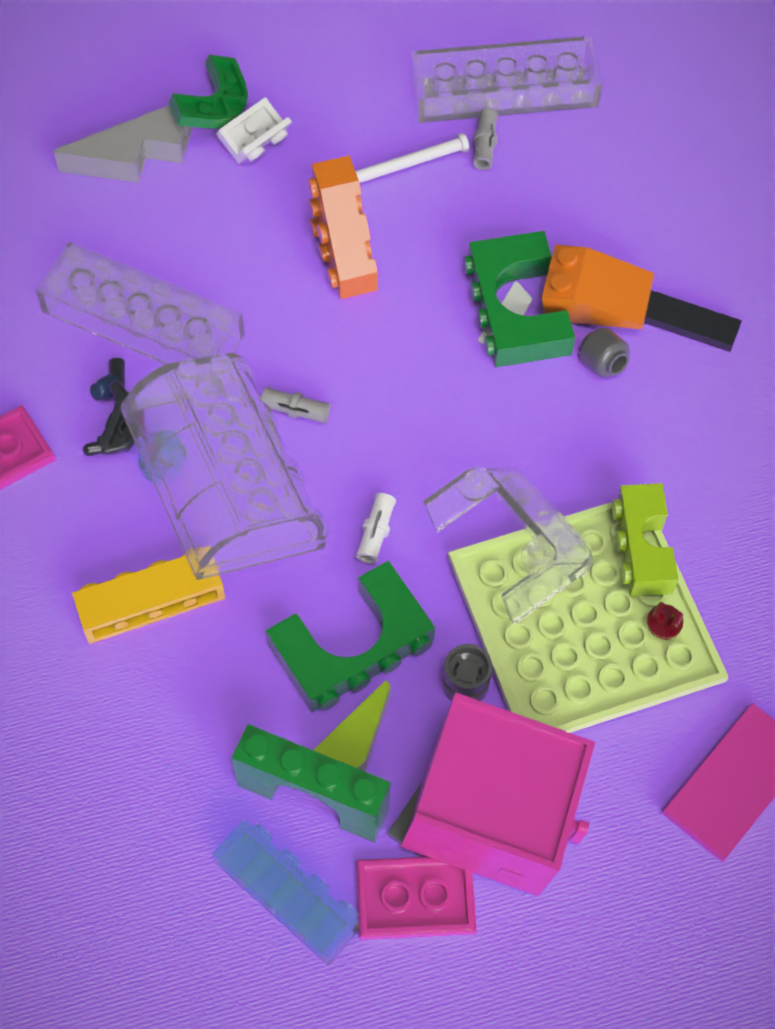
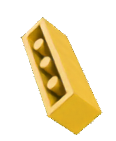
M210 548L190 550L182 557L170 561H156L146 569L137 572H123L112 580L100 584L89 583L81 587L80 590L72 592L89 644L225 599L223 584Z

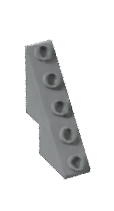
M168 105L127 122L119 123L104 131L91 134L68 145H63L54 150V156L58 171L62 173L140 183L146 159L183 164L193 127L178 126Z

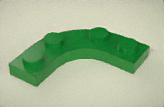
M217 55L208 56L205 66L215 91L211 96L172 94L168 103L178 126L218 129L224 127L242 113L248 100V89L236 58Z

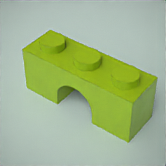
M663 483L621 485L617 499L612 500L613 519L619 520L620 524L616 540L618 551L624 552L625 563L621 564L623 584H628L630 597L673 594L678 582L674 548L653 546L643 536V533L648 531L663 530L668 516Z

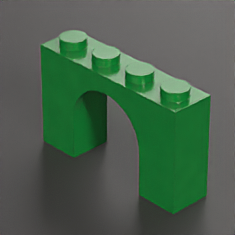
M545 231L469 242L468 255L463 256L465 274L471 275L473 281L470 283L471 297L473 302L478 301L480 308L477 309L478 324L480 329L485 328L487 334L484 337L485 351L487 356L493 357L495 368L572 355L575 334L568 310L533 316L520 315L505 308L496 295L500 288L512 281L547 276L552 255Z
M389 560L358 577V592L377 618L382 629L378 641L368 651L353 657H340L326 652L314 640L297 613L265 630L267 645L311 713L320 708L322 710L331 708L340 700V696L350 690L356 692L363 689L371 682L372 677L382 671L386 674L400 666L404 658L413 653L414 655H420L432 646L435 626Z
M247 724L231 757L238 787L270 800L273 799L279 785L302 791L319 799L335 810L340 817V829L373 843L376 842L390 810V781Z

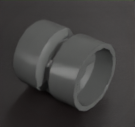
M462 644L456 646L448 653L445 659L442 687L450 701H452L455 693L479 701L485 698L489 691L492 674V661L489 654L475 644Z

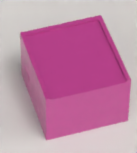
M455 693L440 725L400 847L539 896L560 871L568 839L579 844L588 832L590 822L582 819L577 821L574 818L596 742Z

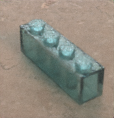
M243 820L212 853L215 864L329 966L359 932V921L356 919L359 914L345 900L335 901L327 893L330 889L321 878L315 874L308 877L298 867L301 865V862L289 850L284 848L280 852L270 843L273 840L272 836L262 826L256 824L252 827L247 821Z

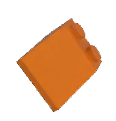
M555 244L542 293L544 312L546 314L568 310L571 323L643 329L654 281V273L588 247Z

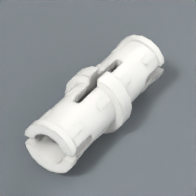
M377 493L375 495L369 518L363 522L362 530L364 533L355 556L361 562L367 564L377 563L383 539L389 535L390 526L388 523L396 504V499L389 494Z

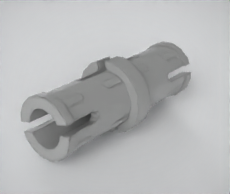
M490 108L479 111L478 129L474 133L473 138L475 145L473 165L479 170H488L493 166V151L498 141L496 133L498 113Z
M270 387L264 389L260 404L261 408L287 413L289 418L297 419L299 416L322 422V424L327 423L331 410V403L303 397V393L300 392L290 394L271 389Z

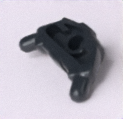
M112 381L109 386L110 391L114 395L115 405L113 412L110 413L102 435L97 437V441L83 446L82 451L86 456L112 455L123 451L129 452L137 440H140L144 434L145 410L141 408L134 395L130 391L127 392L119 381Z

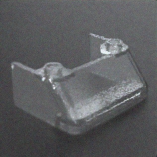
M473 467L464 471L426 498L423 503L433 528L439 532L494 493L533 539L521 551V561L529 575L501 594L509 618L513 624H516L585 574L593 564L592 551L583 537L522 470L517 468Z

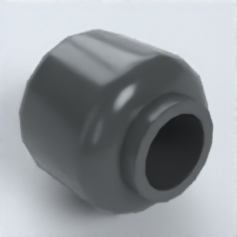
M600 328L585 336L582 341L580 357L582 362L601 377L618 375L625 370L630 359V349L628 343L612 330Z

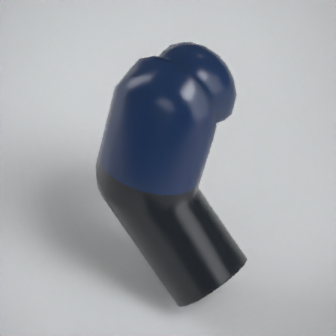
M111 358L108 361V374L90 386V395L93 399L100 401L113 397L114 395L109 389L112 381H119L125 386V361L122 358Z

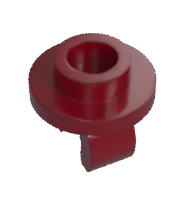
M659 602L657 606L653 607L647 616L649 631L659 639H673L679 635L683 628V613L663 602Z

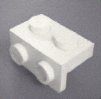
M265 97L219 129L216 135L238 164L247 158L252 162L264 153L265 149L263 146L270 141L273 145H276L288 135L286 129L292 121L289 117L282 120Z

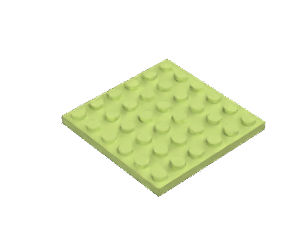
M612 502L448 552V560L482 646L492 661V671L508 711L569 733L724 683L729 677L677 563L678 582L673 594L630 597L628 584H623L621 577V564L625 563L624 552H619L617 548L616 535L617 531L620 530L619 520L613 519ZM662 530L643 533L645 540L651 545L669 547ZM659 602L671 605L683 613V628L679 635L673 639H659L652 635L647 627V616L650 610L657 606Z

